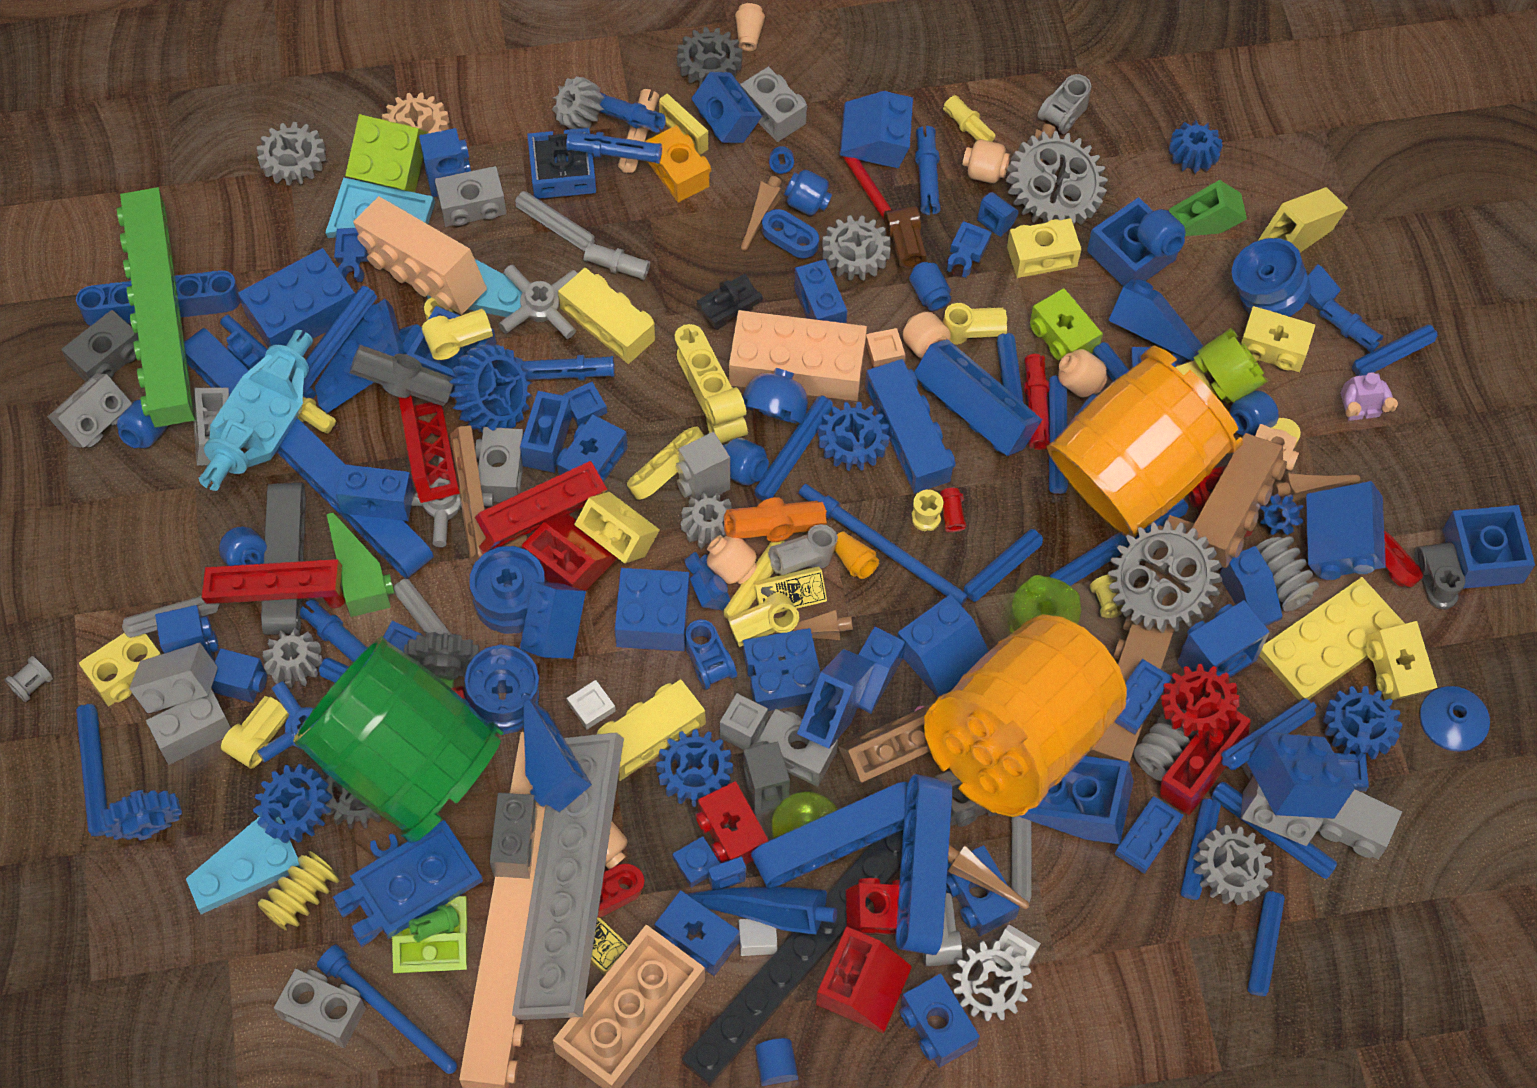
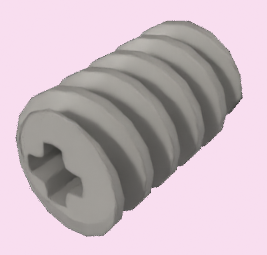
M1274 537L1261 542L1256 547L1273 573L1278 599L1280 602H1284L1282 605L1283 610L1287 612L1294 611L1312 599L1313 592L1319 588V583L1312 582L1307 584L1306 581L1313 576L1311 570L1300 571L1307 564L1305 559L1294 561V558L1300 554L1299 548L1288 550V547L1294 542L1293 537Z
M1162 714L1157 724L1151 727L1150 733L1143 737L1142 743L1135 747L1134 757L1136 762L1149 776L1162 781V778L1167 773L1166 771L1174 764L1197 731H1192L1186 737L1184 736V728L1182 726L1176 730L1172 729L1171 719L1165 720L1164 714Z

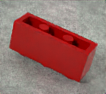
M1237 711V719H1229L1230 728L1228 730L1220 726L1217 727V736L1214 737L1209 731H1204L1203 739H1199L1196 733L1162 778L1160 797L1190 816L1227 767L1221 763L1223 759L1222 752L1249 735L1251 719Z

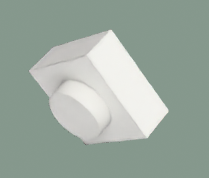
M596 680L567 698L568 705L586 730L616 712L615 705Z
M1011 925L1007 926L999 940L1000 949H1003L1009 943L1014 947L1011 956L1021 953L1025 957L1022 963L1019 964L1020 966H1029L1041 944ZM993 956V959L999 965L1011 966L1006 959Z

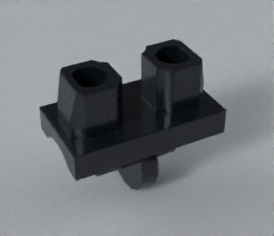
M743 274L731 282L728 279L719 283L720 288L697 300V307L714 329L718 330L725 326L728 320L736 317L738 310L749 312L753 310V306L763 301V296L753 287L746 274Z

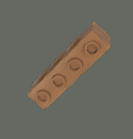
M934 703L839 745V751L851 779L862 783L930 752L925 738L924 716Z

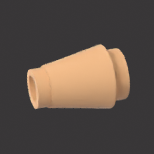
M745 3L740 5L739 10L735 13L739 48L745 51H753L757 48L765 15L759 5Z

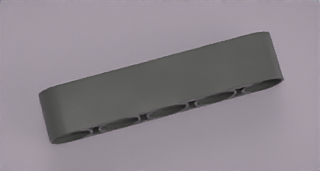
M303 483L268 484L265 527L267 550L264 552V564L304 561L306 496ZM302 598L262 601L261 620L263 634L279 635L280 630L285 634H291L294 627L300 633L301 617L299 614L302 607Z

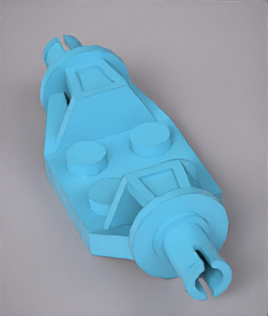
M295 330L286 346H270L266 351L265 357L242 376L210 425V439L204 446L205 455L211 461L199 477V482L205 488L212 481L213 484L210 490L216 491L228 472L233 474L244 473L248 467L271 460L302 412L304 378L309 372L308 363L303 356L313 343L312 337L307 332L300 339L299 337L303 331ZM244 447L248 449V451L244 453L240 449Z

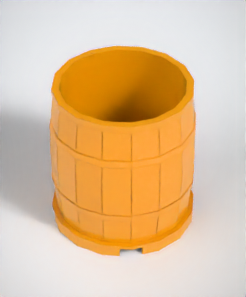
M1155 345L1147 349L1140 356V363L1117 378L1109 387L1093 399L1071 420V423L1047 446L1049 455L1055 465L1079 495L1114 529L1124 536L1130 535L1134 538L1139 534V527L1145 529L1160 516L1166 514L1208 476L1227 453H1234L1243 445L1241 437L1235 440L1233 436L1239 429L1235 420L1215 394L1191 370L1183 375L1177 368L1171 365L1177 360L1176 357Z
M1042 614L1028 619L1020 628L999 641L994 648L962 676L951 692L938 697L924 716L925 738L933 759L940 769L944 772L950 768L952 773L963 783L958 789L966 797L993 813L1011 817L1021 816L1029 809L1036 808L1047 795L1048 790L1061 782L1086 754L1095 747L1108 727L1115 722L1125 709L1127 687L1119 665L1105 645L1089 631L1064 617Z

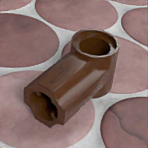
M912 206L884 211L886 233L893 240L899 266L913 269L918 264L926 262V252L920 234L921 221L918 208Z

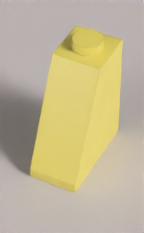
M1327 187L1284 202L1258 241L1266 238H1280L1291 242L1301 253L1331 232L1348 207Z

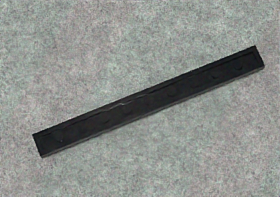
M903 830L872 843L827 894L825 907L837 909L835 923L821 921L817 934L793 932L682 1058V1063L708 1086H711L843 935L847 926L846 889L858 884V880L862 878L880 879V884H888L901 869ZM869 898L865 900L866 907L872 902Z

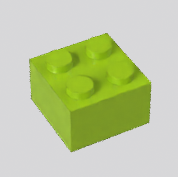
M359 114L345 176L415 193L423 160L419 135L428 134L429 132L420 128Z

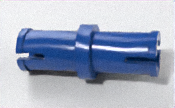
M1330 299L1323 306L1324 310H1321L1319 315L1338 327L1344 337L1350 336L1369 352H1373L1379 346V341H1382L1383 335L1362 322L1360 315L1357 313L1351 314L1336 303L1334 299Z

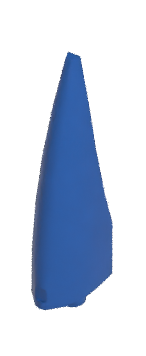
M740 887L687 894L708 909L757 921L784 931L817 934L821 921L835 923L837 919V909L825 907L827 892L821 889Z

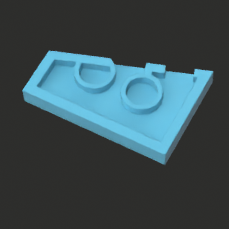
M344 177L325 232L327 238H336L338 228H356L353 221L378 196L429 224L435 205L434 197Z
M475 259L487 290L468 309L474 311L483 309L488 314L508 317L521 307L520 299L522 292L506 275Z

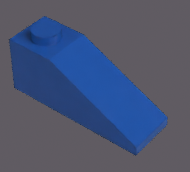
M1131 279L1123 286L1108 321L1194 361L1193 357L1199 354L1198 350L1203 345L1163 295L1154 290L1153 286L1144 280Z
M527 699L523 703L525 775L533 787L530 793L535 796L536 802L542 807L548 805L560 813L592 784L549 713L532 700Z

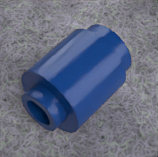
M922 262L913 268L909 281L922 305L928 307L930 311H936L945 307L951 301V289L936 263Z

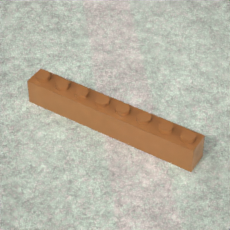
M1169 515L1167 520L1171 523L1173 530L1177 528L1180 522L1183 523L1186 527V534L1195 524ZM1159 525V530H1163L1164 526ZM1168 548L1157 549L1156 555L1153 554V559H1163L1168 553ZM1148 562L1145 563V567L1153 570L1160 580L1166 578L1180 590L1187 593L1188 587L1177 583L1170 573L1164 575ZM1196 565L1185 566L1181 576H1192ZM1149 577L1146 583L1139 581L1137 588L1144 587L1148 583ZM1167 594L1162 600V605H1173L1177 600V594ZM1133 613L1127 616L1123 629L1129 631L1126 641L1119 639L1113 656L1114 659L1119 660L1118 665L1125 683L1142 659L1161 669L1174 632L1171 624H1167L1164 633L1159 631L1157 623L1148 631L1144 627V619L1135 625L1131 621ZM1114 722L1108 727L1095 747L1087 753V756L1128 761L1130 763L1141 727L1136 735Z

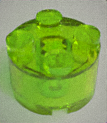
M1041 575L1032 576L1014 595L1008 619L1009 630L1013 633L1028 619L1042 614L1064 617L1078 624L1081 615L1079 593L1059 579L1043 577Z

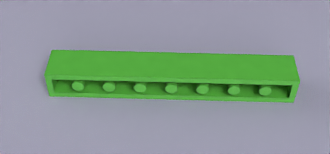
M159 187L120 194L122 207L117 208V216L120 226L125 228V233L120 234V241L123 252H128V259L123 260L126 277L131 279L132 286L127 287V295L130 306L135 307V313L130 314L133 332L138 333L139 338L133 344L137 360L142 361V368L137 369V376L140 387L145 388L146 396H141L140 398L144 416L150 415L155 428L194 421L195 417L166 206Z

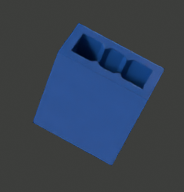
M1372 481L1306 494L1308 565L1319 579L1335 580L1340 578L1341 575L1353 573L1368 574L1375 569L1386 568L1383 496Z
M843 649L821 671L797 734L829 749L852 723L875 663Z

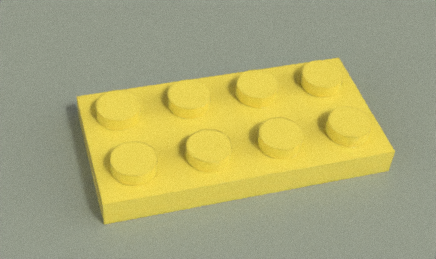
M1361 577L1264 644L1259 656L1299 701L1305 698L1309 700L1369 658L1366 651L1367 640L1365 636L1405 623L1367 581Z

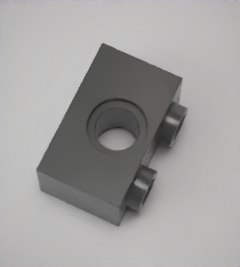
M111 310L61 350L69 367L87 382L96 373L107 374L112 378L114 373L125 364L134 361L136 355L133 342L139 340L138 333H134L132 327Z
M767 741L757 742L748 749L743 750V778L754 814L789 806L790 778L778 741L773 743Z

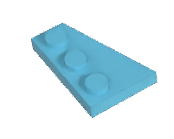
M259 816L186 878L200 914L271 884L281 877L289 876L288 869L291 866L301 869L291 841L289 840L288 843H284L278 838L274 839L266 834L265 829L257 824V821L261 818ZM277 817V822L283 824L282 819Z

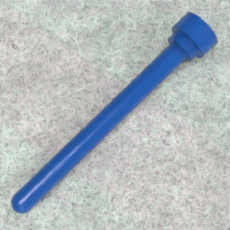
M335 944L321 956L317 962V967L327 977L333 976L335 979L340 977L350 987L357 990L366 1002L445 1073L452 1074L456 1071L457 1063L350 967L351 962L347 959L348 954L342 948Z

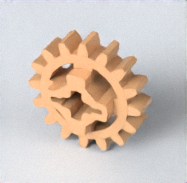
M407 93V100L404 101L399 97L395 98L396 106L388 104L386 106L388 114H382V120L420 128L429 133L449 129L448 112L444 110V104L442 102L436 104L434 96L429 97L427 100L424 99L423 93H419L417 98H413L410 93Z

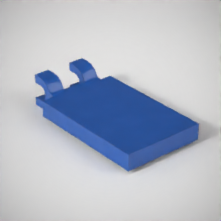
M443 820L419 841L413 843L406 842L352 874L350 878L354 886L333 896L337 910L343 918L356 910L359 905L364 910L368 918L351 926L354 931V937L360 946L363 947L371 942L381 931L385 933L388 939L408 928L411 919L434 912L438 906L447 904L480 884L483 880L446 821Z

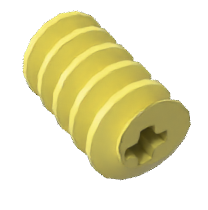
M308 851L311 858L304 855L298 858L301 869L295 866H291L288 869L291 879L281 877L278 880L281 890L271 888L268 891L272 902L261 899L258 902L259 908L284 930H287L285 927L287 923L296 927L300 925L295 916L297 912L306 916L310 914L305 905L307 901L316 905L320 903L315 894L317 890L325 894L330 892L325 884L326 880L335 883L340 881L332 868L311 851Z

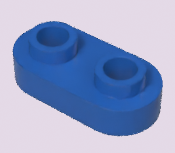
M781 209L771 210L764 215L762 219V232L769 241L799 258H808L817 252L819 234L813 227ZM774 228H781L782 230L776 231Z

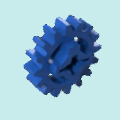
M844 402V410L841 411L835 406L832 407L831 416L826 414L823 416V423L819 425L818 436H820L819 448H825V459L833 456L834 466L837 467L841 462H844L848 471L852 468V464H857L860 471L864 470L865 462L872 466L876 465L877 456L883 458L885 456V447L889 446V424H883L884 415L881 413L874 416V407L870 406L864 410L862 409L861 402H857L855 408H851L848 402Z
M1353 686L1349 687L1346 695L1341 691L1337 692L1335 699L1329 701L1323 718V723L1328 724L1325 735H1334L1335 738L1332 746L1336 747L1342 744L1345 747L1343 754L1347 756L1351 750L1355 751L1358 760L1362 759L1364 753H1368L1372 760L1376 759L1379 751L1386 755L1391 746H1395L1402 728V723L1397 721L1400 711L1390 709L1393 700L1387 699L1382 701L1380 699L1382 692L1379 690L1374 695L1369 694L1368 686H1364L1361 693H1357Z
M694 729L692 737H687L681 731L679 732L680 741L676 742L671 738L667 740L669 750L660 749L659 758L662 761L656 762V768L658 773H662L658 776L659 784L667 785L666 795L668 797L677 793L679 804H682L686 798H690L692 806L696 807L699 798L722 788L721 785L727 786L731 783V777L728 774L733 773V763L728 762L731 759L730 750L722 751L724 747L722 739L713 743L712 732L708 731L703 738L699 737L698 730ZM675 759L679 767L673 776L671 766ZM715 760L719 767L716 776L711 769Z
M298 764L295 770L289 765H285L284 774L282 775L273 771V781L271 783L266 781L261 783L263 788L266 789L264 794L255 795V798L261 802L260 806L253 809L254 813L261 817L257 824L265 829L266 834L274 839L278 838L284 843H288L290 838L298 843L301 842L302 833L304 832L311 837L314 836L313 826L315 824L324 826L325 824L320 818L322 813H331V809L325 805V802L332 799V794L325 790L329 786L328 782L321 778V775L314 769L308 770L302 764ZM301 783L308 784L310 789L307 790L301 787ZM279 817L284 820L285 824L278 823L276 818Z
M143 790L131 792L130 796L123 797L122 800L116 801V803L109 804L110 809L102 810V815L99 818L103 833H105L107 838L113 836L114 840L122 837L127 840L132 838L145 840L152 838L151 835L160 832L159 830L171 827V822L178 821L182 811L175 793L168 794L166 790L159 794L155 790L145 793Z

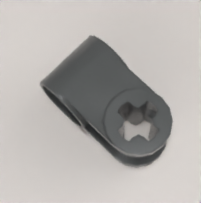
M1448 542L1416 547L1414 561L1423 572L1422 582L1427 599L1436 608H1452L1458 600V593L1463 590L1465 585V576L1461 570L1454 544Z

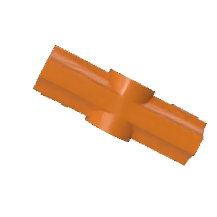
M779 497L766 499L757 507L727 509L723 517L724 531L727 537L741 539L766 536L770 542H781L788 539L793 533L808 532L815 525L827 524L826 508L823 502L809 501L785 504L783 499Z

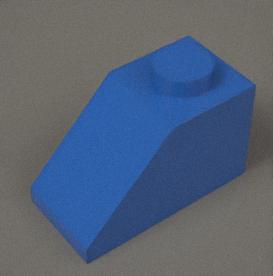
M1256 546L1242 551L1237 558L1233 557L1227 568L1222 567L1220 572L1222 582L1236 605L1245 600L1265 626L1282 619L1283 616L1273 573Z
M874 627L858 654L875 663L858 708L872 714L903 660L905 641L877 627Z

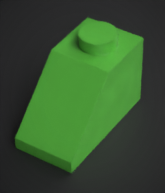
M1221 180L1169 209V212L1184 225L1185 236L1223 233L1247 219L1241 193Z

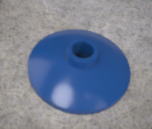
M1455 686L1438 688L1425 698L1420 708V723L1423 731L1432 742L1446 750L1456 752L1471 750L1481 744L1488 734L1490 717L1486 706L1479 697L1464 688ZM1453 710L1459 711L1464 717H1456L1453 714Z

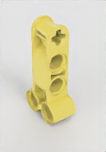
M692 324L679 327L675 332V342L679 348L676 354L677 360L706 416L709 433L714 431L721 444L737 437L740 438L748 435L744 419L746 407L742 395L737 387H731L700 327Z

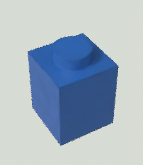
M220 648L214 662L218 667L211 686L214 693L254 703L257 693H261L264 690L267 681V673L260 658Z

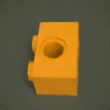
M677 125L645 141L657 144L662 143L660 164L655 162L648 163L677 202L710 187L709 173L711 172V166L705 156H700L697 153L691 137L688 134L684 135Z

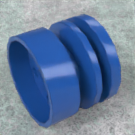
M497 645L485 648L476 654L467 666L464 683L466 701L469 703V706L488 724L494 722L502 728L504 732L502 735L518 732L524 728L523 703L527 699L532 700L537 705L539 702V675L536 664L530 656L514 646ZM499 693H506V699H499Z

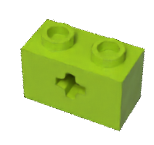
M1064 288L1033 306L1030 319L1031 329L1037 337H1042L1048 344L1050 352L1055 359L1061 360L1066 354L1079 349H1084L1092 354L1093 349L1101 343L1103 333Z

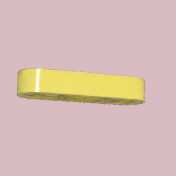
M692 427L682 432L628 480L627 486L637 500L652 495L678 472L676 468V463L679 462L678 449L704 436L699 427Z

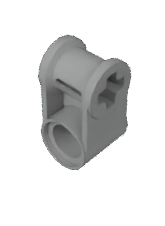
M1074 74L1066 78L1062 85L1044 101L1038 112V118L1042 121L1046 119L1059 127V132L1062 134L1067 133L1088 107L1091 92L1090 80L1080 74Z

